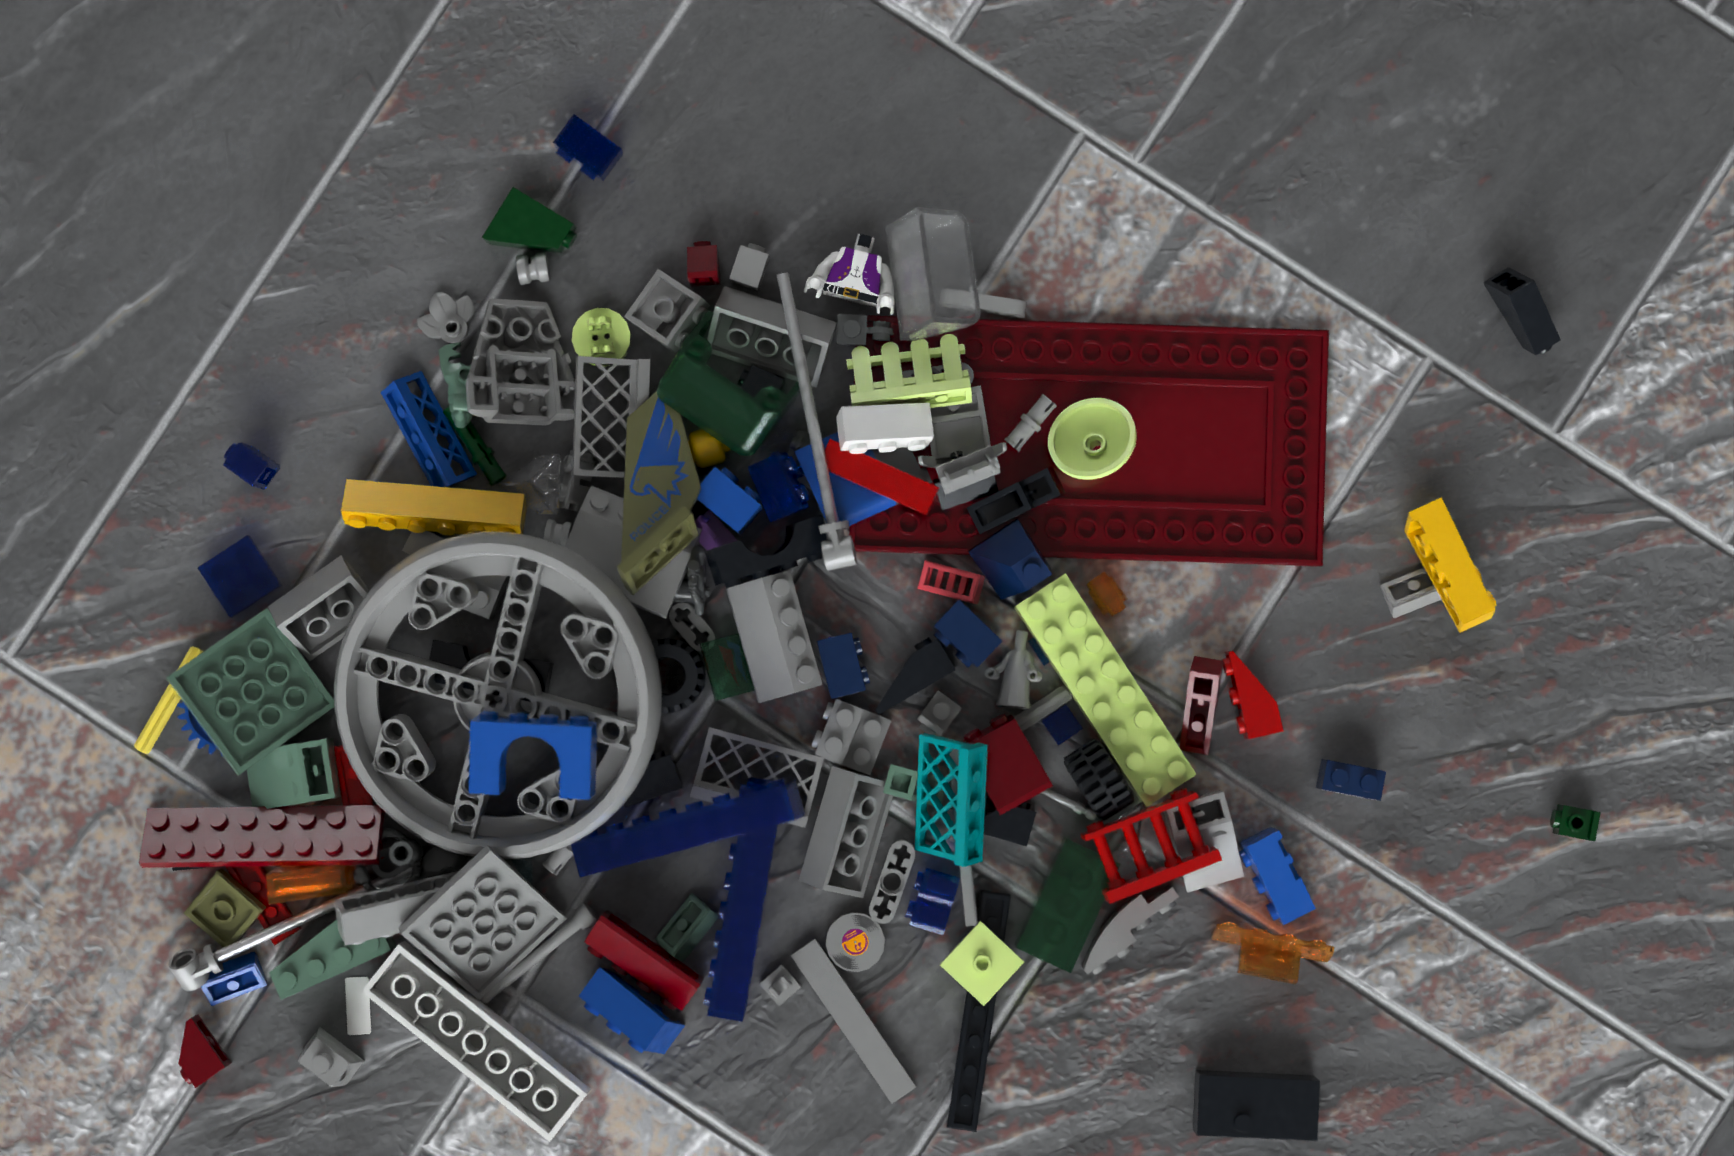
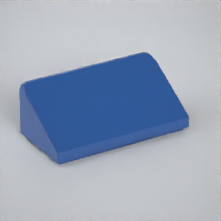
M254 951L222 963L223 971L214 974L213 971L209 972V978L201 986V989L210 1005L214 1006L267 986V981L258 956Z

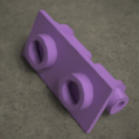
M710 510L695 520L696 527L702 529L699 542L706 550L738 541Z

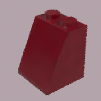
M1005 714L995 717L989 722V727L981 731L977 728L963 736L964 740L962 741L969 744L983 743L988 745L986 793L1000 815L1053 786L1017 721L1011 714L1007 717Z

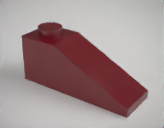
M1198 656L1193 658L1189 673L1179 746L1181 751L1209 755L1223 670L1222 660Z

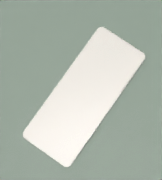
M368 977L345 978L348 1035L371 1033L370 998L361 992L369 982Z

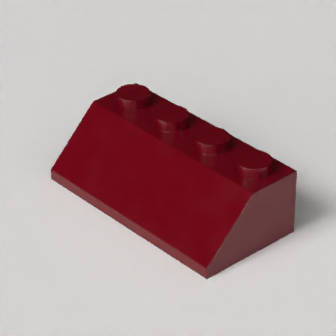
M606 910L600 916L584 941L589 945L587 950L599 959H602L603 956L613 962L611 967L623 976L629 973L637 979V986L647 993H651L653 990L662 997L660 1001L674 1011L676 1008H679L681 1011L684 1009L704 980V977L674 958L666 950L609 910Z

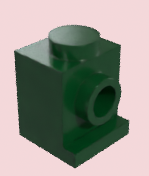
M1558 804L1557 810L1554 809L1551 814L1550 826L1553 827L1552 833L1595 842L1601 812ZM1575 817L1579 818L1577 828H1573L1571 824L1572 819Z

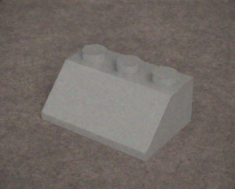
M340 555L273 602L268 608L276 626L311 661L343 639L349 622L370 590L358 573Z

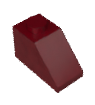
M698 241L693 243L694 247H687V277L691 287L721 285L717 245H711V241Z
M199 1014L186 1021L178 1062L182 1068L180 1073L183 1079L188 1084H193L196 1088L232 1063Z

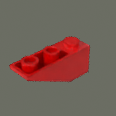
M1234 651L1225 652L1226 658L1222 659L1225 676L1231 677L1233 687L1228 690L1232 705H1237L1239 716L1235 717L1238 733L1244 734L1245 739H1252L1283 732L1276 700Z

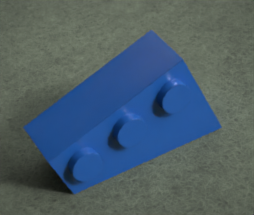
M1269 827L1239 842L1242 848L1239 851V855L1246 868L1251 866L1255 874L1252 882L1259 894L1264 893L1269 903L1265 907L1273 921L1278 919L1279 923L1285 925L1316 908L1302 878L1298 875L1292 864L1294 861L1291 854L1286 852L1280 840L1283 838L1280 831Z
M599 967L579 994V997L586 1002L584 1007L595 1016L601 1014L608 1020L606 1025L612 1031L619 1035L623 1032L629 1037L628 1044L641 1053L649 1051L665 1054L685 1025L679 1020L672 1021L661 1012L663 1008L656 1003L654 1005L639 994L640 991L613 971Z

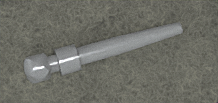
M1049 789L1041 792L1049 798L1073 809V812L1079 815L1083 813L1090 820L1096 818L1092 808L1085 807L1086 804L1078 800L1075 802Z

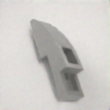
M1168 885L1148 900H1145L1141 893L1134 894L1109 917L1093 939L1086 953L1082 968L1087 975L1091 972L1094 975L1100 973L1109 966L1107 961L1112 957L1118 955L1121 958L1133 950L1132 944L1137 940L1130 930L1133 928L1137 931L1141 930L1151 923L1149 917L1158 911L1164 914L1176 905L1174 900L1179 898V895L1171 885Z

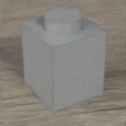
M749 243L748 247L740 245L729 278L730 282L759 292L770 259L769 254L764 253L765 248Z

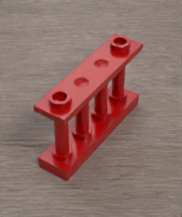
M1187 788L1170 793L1171 799L1106 824L1103 823V820L1091 823L1086 826L1087 831L1080 833L1085 841L1094 839L1109 879V882H1107L1108 887L1102 889L1106 902L1111 904L1222 861L1219 849L1215 847L1209 848L1208 844H1204L1189 802L1199 798L1197 792H1188ZM1174 807L1179 809L1193 846L1191 850L1192 855L1182 859L1175 852L1161 812ZM1150 817L1165 857L1163 861L1164 866L1154 870L1147 863L1133 823ZM1122 828L1138 870L1135 872L1136 877L1126 881L1119 874L1105 837L1106 833Z

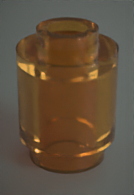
M1106 572L1101 573L1086 584L1090 590L1087 593L1103 616L1109 613L1113 617L1126 608L1124 602L1128 598L1112 576L1109 577Z

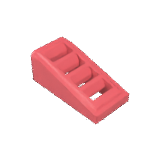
M925 560L917 589L978 604L985 576ZM933 569H937L934 587L929 586ZM945 572H949L946 589H941ZM957 575H960L961 580L958 592L955 593L953 592ZM969 578H972L973 582L971 585L969 596L965 595V591L967 588Z

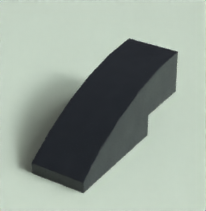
M1052 466L967 507L979 534H982L1064 494L1065 491Z

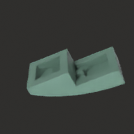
M890 764L883 793L917 802L918 771ZM928 774V783L934 789L939 783L934 775ZM943 789L936 794L941 803L945 794ZM929 800V801L927 802V805L933 806V804H932L931 801Z

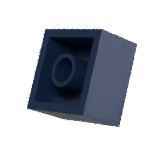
M960 600L933 626L936 630L933 635L945 647L951 644L958 651L955 656L967 668L971 665L975 668L979 667L1002 643V640Z

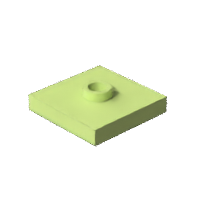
M979 921L940 963V966L985 1006L1020 968L1024 961L984 923Z

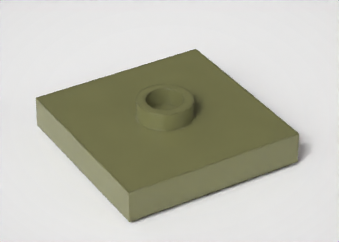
M221 868L185 910L184 914L224 948L239 941L265 910L266 906Z

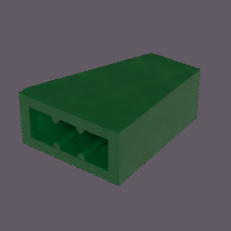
M512 187L482 238L490 245L562 253L564 248L569 249L573 245L577 237L575 233L577 228L574 223Z

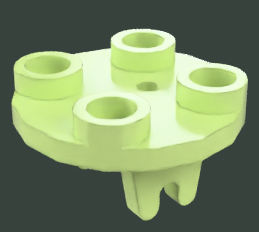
M595 308L586 311L577 319L572 330V343L575 352L579 356L623 359L630 347L631 333L627 322L619 313L609 308ZM606 334L610 335L609 339H605ZM595 335L598 336V339L596 341L593 340V337Z

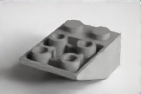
M1218 790L1198 796L1199 798L1189 802L1204 844H1208L1209 848L1215 847L1219 849L1222 861L1183 875L1182 878L1187 893L1244 877L1234 827L1223 791ZM1178 807L1164 811L1176 854L1180 855L1181 859L1192 855L1191 850L1193 846Z

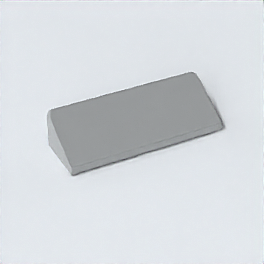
M1425 568L1380 585L1393 618L1441 600Z

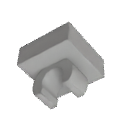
M780 964L759 983L778 1006L784 1003L802 986L783 964Z

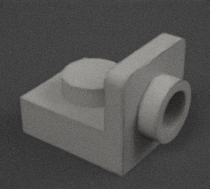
M937 690L917 718L922 722L919 728L927 734L935 735L937 733L942 737L962 707Z

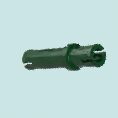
M448 406L443 413L473 456L472 462L474 465L480 467L491 486L504 480L507 475L494 458L493 454L495 452L493 449L487 447L471 421L466 427L457 428Z

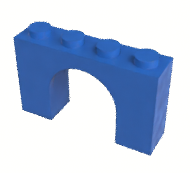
M485 711L480 712V716H476L470 721L469 793L500 795L506 789V757L511 743L520 737L533 736L548 742L558 755L560 761L559 798L590 800L596 794L597 722H590L589 717L572 716L570 720H558L557 715L547 714L540 715V719L528 718L526 713H511L510 717H498L497 712Z

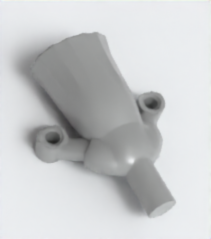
M1016 631L1014 649L1004 655L1002 662L985 671V676L992 680L999 679L1000 673L1004 671L999 697L995 705L997 707L1030 710V681L1040 682L1042 680V674L1034 666V657L1026 650L1027 631Z

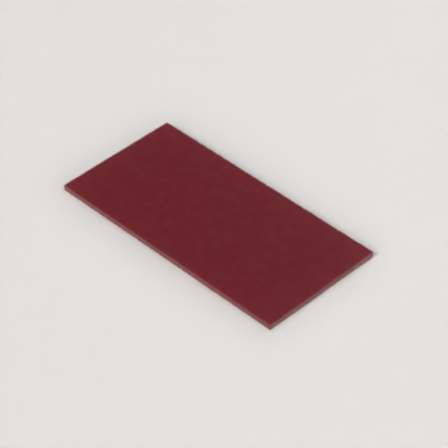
M867 315V327H873L874 321L891 322V328H893V335L890 336V341L872 340V335L866 334L865 347L868 348L870 356L882 355L881 347L887 342L896 343L899 347V352L911 351V342L916 338H923L928 342L929 348L940 347L942 336L946 334L955 335L958 339V344H964L965 354L960 355L961 362L968 364L974 373L971 387L981 386L990 444L994 446L1005 442L1007 450L997 456L1001 473L994 476L998 490L1001 491L1053 466L1065 493L982 534H979L967 507L991 495L942 510L936 495L927 516L902 504H897L849 526V536H852L855 552L970 555L968 550L1018 518L1044 558L1323 566L1329 330ZM942 357L930 359L931 367L943 365ZM913 361L901 362L902 371L914 370ZM883 365L872 366L873 382L885 381ZM1044 394L1057 407L1053 409L1040 425L1041 430L1038 433L1035 431L1018 452L1004 439L1019 424L1021 415L1023 413L1027 414L1041 395ZM1089 398H1105L1121 404L1132 416L1137 431L1136 445L1127 462L1115 472L1097 479H1078L1062 472L1053 462L1048 450L1049 431L1057 416L1070 405ZM930 444L925 449L912 451L917 462L918 456H932ZM1101 446L1094 447L1093 451L1099 449ZM926 467L932 480L930 484L934 485L933 479L939 478L936 469Z

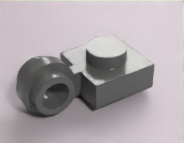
M838 314L836 345L866 346V334L872 335V340L890 341V336L893 335L891 322L874 321L873 327H867V315Z

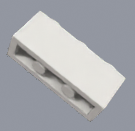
M930 402L841 407L836 416L840 451H849L851 454H861L868 449L892 452L897 448L906 447L910 451L925 449L934 437Z

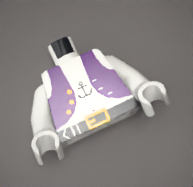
M858 234L854 249L841 247L839 252H832L817 266L813 275L806 281L804 293L807 292V289L814 288L817 290L816 298L821 296L823 290L824 295L875 307L878 314H880L881 307L890 308V315L894 313L895 284L889 267L882 263V257L871 254L875 240L874 237Z

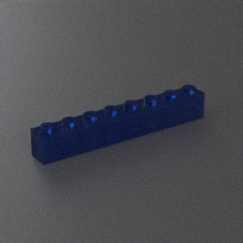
M750 777L747 785L741 784L738 802L743 803L742 814H736L733 831L738 832L737 843H731L728 857L729 861H733L732 872H726L723 887L724 890H728L727 901H721L718 916L719 919H723L722 930H716L713 945L714 948H719L717 959H711L708 975L714 977L712 988H706L704 1005L709 1006L707 1016L743 1022L745 1017L785 783Z
M784 778L766 783L768 789L758 791L757 786H752L739 790L740 796L731 798L730 793L712 798L713 804L704 806L701 800L685 805L686 811L677 813L676 808L658 812L660 818L650 820V816L646 815L632 819L633 825L624 828L623 822L607 826V833L599 835L596 829L591 834L571 844L579 877L805 817L796 781L785 784Z

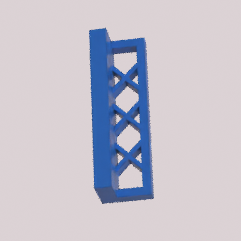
M422 371L394 380L381 391L430 486L452 488L454 485L477 475ZM416 381L421 390V396L418 397L412 394L407 384ZM424 408L433 412L435 416L434 423L425 419L423 415ZM438 434L446 437L449 442L448 449L439 445L436 440ZM451 460L460 463L465 473L456 476L450 466Z

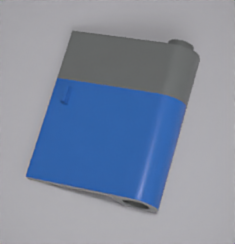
M838 432L822 439L824 450L829 439L839 442ZM810 444L794 452L826 521ZM908 447L897 448L892 452L868 449L863 453L928 483H932L926 467H919L913 452L908 450ZM829 472L838 520H847L849 526L899 504Z

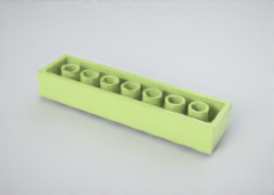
M1066 573L1014 606L1018 615L1063 684L1071 693L1078 707L1143 806L1148 807L1197 775Z

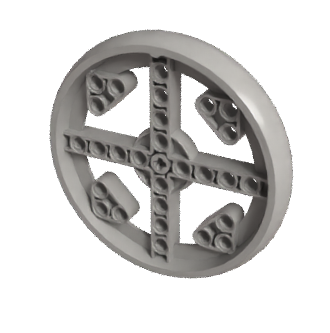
M476 532L446 538L421 548L396 564L371 588L354 613L341 642L334 679V707L343 748L354 772L373 800L394 821L422 840L446 851L475 857L488 845L504 860H512L550 853L573 844L595 831L623 806L636 789L654 752L660 727L662 686L655 650L642 619L622 590L603 571L570 549L545 539L511 532ZM522 573L528 574L532 578L533 584L531 588H526L521 584L520 577ZM484 575L511 576L492 652L473 658L462 669L387 648L396 628L407 614L409 622L414 628L426 630L472 604L478 596V589L473 581L466 578ZM429 578L437 582V593H432L427 588V580ZM457 586L466 590V601H461L456 597L455 591ZM542 586L560 594L580 610L571 613L562 621L561 632L587 676L599 679L604 677L614 667L618 688L617 713L542 692L541 684L535 671L523 660ZM514 603H520L524 606V617H519L514 613ZM421 607L430 611V622H426L420 617ZM572 619H578L583 623L584 630L582 633H576L572 630ZM601 627H607L612 631V641H605L601 638ZM507 632L516 634L518 638L517 646H512L507 642ZM594 656L603 658L605 661L604 670H598L593 666L592 659ZM378 657H382L387 661V671H383L378 667ZM500 661H506L510 665L511 673L509 675L503 674L500 671ZM407 665L416 669V679H412L406 674ZM436 673L444 676L446 680L445 687H440L435 683L434 676ZM379 681L453 701L459 720L469 731L470 721L476 716H480V712L485 711L497 712L498 717H510L511 713H526L528 718L540 719V715L550 714V706H556L562 713L561 719L558 720H570V717L578 716L579 714L587 715L591 722H597V742L609 745L606 754L596 768V794L590 800L559 798V767L530 783L520 792L517 803L521 811L526 814L514 816L485 815L489 794L469 793V742L454 806L441 800L418 783L434 771L436 760L413 720L405 714H397L384 723L382 722L379 707ZM464 681L472 683L475 688L474 695H469L464 691ZM495 691H499V696L503 697L500 702L495 701L496 696H492ZM521 698H527L532 702V711H526L521 707ZM608 722H614L619 726V735H612L608 732ZM393 723L400 724L403 729L402 736H398L393 732ZM386 751L395 755V764L388 763L385 758ZM414 759L422 761L425 766L424 772H419L414 768ZM528 792L536 793L540 798V804H532L528 800ZM556 801H565L568 804L569 812L563 813L559 811ZM464 804H469L474 808V817H470L464 812Z

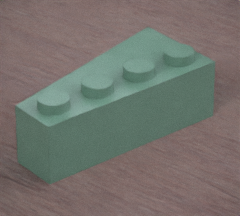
M336 919L271 970L269 974L282 1000L395 949L397 945L393 936L370 939L357 945H345L338 931Z

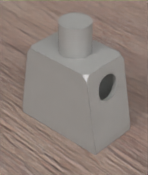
M321 1027L317 1029L301 1050L298 1059L300 1064L331 1087L347 1085L364 1063L362 1058Z

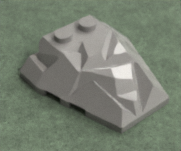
M489 299L466 380L467 408L469 413L476 417H483L487 423L545 426L555 420L568 421L574 419L575 379L569 367L572 361L569 354H564L558 340L561 335L547 302Z

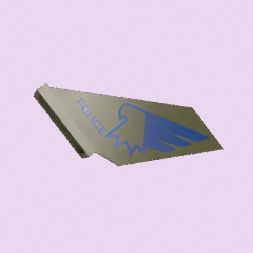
M671 379L627 417L621 563L617 568L624 587L632 595L636 594L699 536L691 510L701 491V486Z

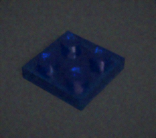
M249 535L198 567V570L230 618H233L282 586Z

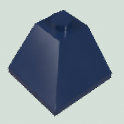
M1018 518L968 550L1001 600L1028 591L1052 575L1049 563Z

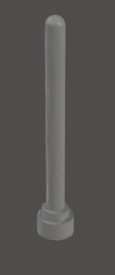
M586 902L575 909L576 913L572 916L573 920L525 957L485 994L480 1001L483 1003L490 1002L580 928L584 930L586 927L591 928L599 919L594 910Z

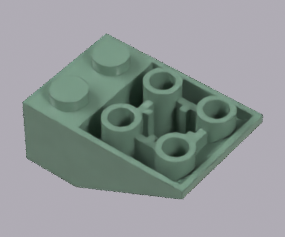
M333 738L279 746L247 769L252 807L265 806L269 809L341 797Z

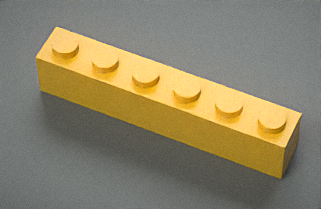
M346 479L341 507L344 523L354 528L371 526L387 531L396 528L408 529L414 533L432 531L442 535L476 532L523 534L527 510L525 494L352 479Z

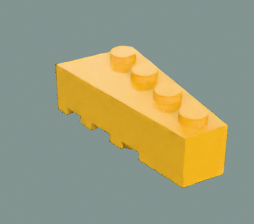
M1442 497L1410 511L1404 532L1459 633L1491 619L1495 612L1496 601L1489 590L1486 591L1482 583L1480 571L1473 564Z

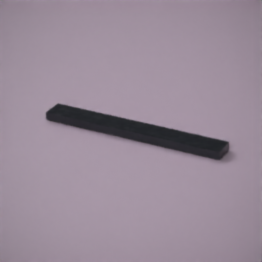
M981 890L977 922L981 921L1004 942L1011 894ZM966 990L947 1128L977 1132L997 993L983 1006Z

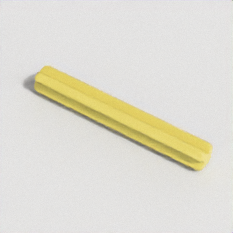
M195 646L190 647L179 668L204 651ZM170 683L134 744V747L142 753H150L181 699Z

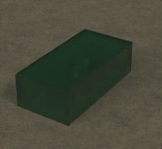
M1063 837L1014 944L1017 949L1069 973L1072 972L1105 900L1102 889L1108 887L1107 882H1109L1098 852ZM1115 860L1116 866L1119 869L1121 864Z

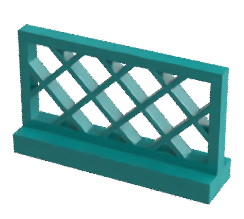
M926 733L919 735L915 829L916 851L953 860L954 865L967 867L983 861L987 744H969ZM929 743L934 744L940 754L935 760L929 754ZM954 749L959 750L958 766L949 754ZM942 760L945 761L951 771L946 777L943 776L937 766ZM930 772L933 773L939 783L934 789L928 783V774ZM954 777L958 782L957 795H955L948 784ZM941 789H943L950 800L945 806L942 805L936 795ZM929 800L938 812L932 818L927 812V802ZM952 806L957 811L956 824H954L947 813ZM940 818L948 828V831L943 836L935 824ZM928 829L936 840L932 846L925 844V835ZM951 835L955 839V852L951 850L946 842Z

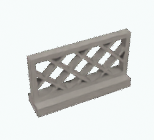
M576 357L572 476L625 478V472L614 471L606 461L617 451L625 459L626 453L621 447L626 444V438L618 445L607 432L617 422L627 430V423L622 418L626 414L627 417L631 415L649 398L650 359ZM584 363L595 364L603 373L592 384L583 375ZM603 365H612L607 370L603 367ZM617 365L629 366L628 380L620 386L609 372ZM605 376L617 389L606 400L594 387ZM583 383L587 386V388L584 391ZM627 385H628V393L623 389V388H624L625 386H627ZM590 390L601 401V404L592 413H589L582 405V397ZM619 392L628 401L627 409L620 415L608 403ZM604 406L616 418L605 429L593 417ZM583 412L586 418L581 422ZM588 420L601 432L590 443L581 435V427ZM602 436L615 448L604 459L592 447ZM582 442L585 445V448L580 451ZM589 450L599 463L592 470H580V457ZM603 465L607 471H599L598 469Z
M709 727L690 797L806 828L824 758ZM713 735L725 737L732 749L716 757L711 748ZM731 739L742 743L735 747ZM745 744H751L755 746L760 757L745 765L737 749ZM760 747L769 749L771 751L767 752L766 754H763ZM777 751L784 754L789 765L774 773L765 757ZM710 752L711 756L713 757V760L706 763L708 754ZM734 752L742 767L727 775L719 759ZM788 755L799 757V759L792 762ZM804 759L817 762L814 774L802 780L794 765ZM763 760L771 775L755 783L747 768ZM715 762L724 778L714 784L702 781L704 769ZM791 767L799 783L784 791L776 775ZM744 770L752 786L739 791L733 787L729 778ZM773 778L781 793L772 799L765 798L758 786ZM812 779L810 790H808L805 783ZM726 780L730 788L718 784ZM802 785L808 796L805 808L792 805L787 793ZM755 788L758 795L747 792ZM784 796L787 803L776 800Z

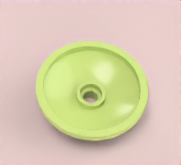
M1105 398L1084 399L1070 405L1057 416L1049 431L1048 450L1055 465L1065 474L1078 479L1102 478L1118 470L1130 458L1137 440L1136 426L1130 413L1121 404ZM1101 446L1099 449L1093 451L1094 447Z

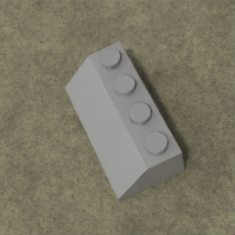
M724 286L715 305L705 352L748 366L754 365L767 372L798 382L783 305ZM796 309L811 386L817 388L837 322Z
M790 570L727 588V595L758 703L823 685Z
M832 766L798 881L822 890L864 898L893 795L883 793L885 780Z

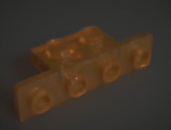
M1230 922L1217 924L1211 938L1216 941L1240 945L1237 973L1290 984H1296L1298 981L1300 958L1328 962L1334 954L1335 948L1320 940L1304 941L1290 934L1279 936L1269 934L1266 930L1260 928H1253L1251 930L1239 928L1237 924Z

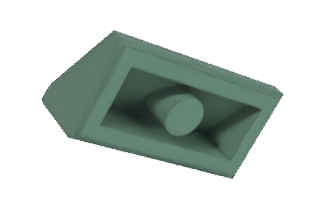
M691 893L654 940L674 958L684 961L719 918V914Z

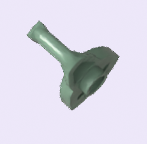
M461 342L440 348L439 359L443 378L448 384V402L450 404L451 417L457 428H464L470 422L473 415L468 412L466 380L471 365L467 366L462 362H449L461 357V353L455 351L461 346Z

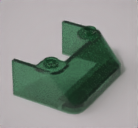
M709 310L685 339L661 377L657 386V395L665 404L739 455L751 456L758 451L796 401L800 393L799 383L797 381L787 395L777 388L765 387L753 397L706 365L712 353L710 343L704 338L714 314Z

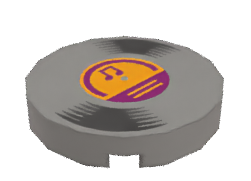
M849 912L843 914L832 922L827 932L826 948L828 955L837 966L846 971L860 972L869 969L879 961L884 952L885 937L882 927L865 913Z

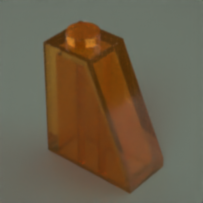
M350 865L277 866L266 874L269 904L348 893L352 889V885L356 884L353 877L355 867H350Z

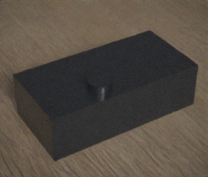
M1195 1070L1193 1131L1197 1136L1318 1141L1320 1080L1314 1075Z

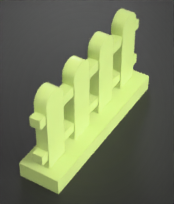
M953 334L942 336L940 347L929 348L928 342L925 339L916 338L911 342V351L899 352V347L896 343L887 342L881 347L882 355L870 356L869 350L865 346H857L852 350V359L846 360L848 370L854 369L855 385H849L852 406L930 402V408L972 403L968 370H962L960 355L965 354L964 344H958V339ZM942 357L944 373L932 374L930 359ZM913 361L915 377L903 378L901 362ZM883 365L885 381L873 382L871 367Z

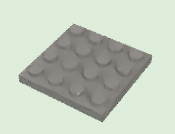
M486 845L398 929L401 935L475 998L480 1000L565 921L566 917L563 912L512 866Z

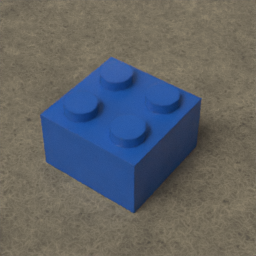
M714 467L700 483L701 491L697 500L741 536L763 510V507L759 504L762 499L748 486L744 490L737 485L738 478L728 469L723 467L720 471Z

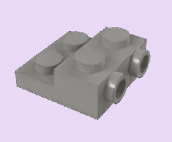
M658 269L624 317L656 341L677 353L679 348L684 349L689 345L692 338L690 333L696 324L701 325L706 321L709 315L707 309L710 305L701 296Z
M837 698L834 704L828 702L822 719L827 720L823 732L817 730L811 745L817 748L815 755L870 775L892 720Z

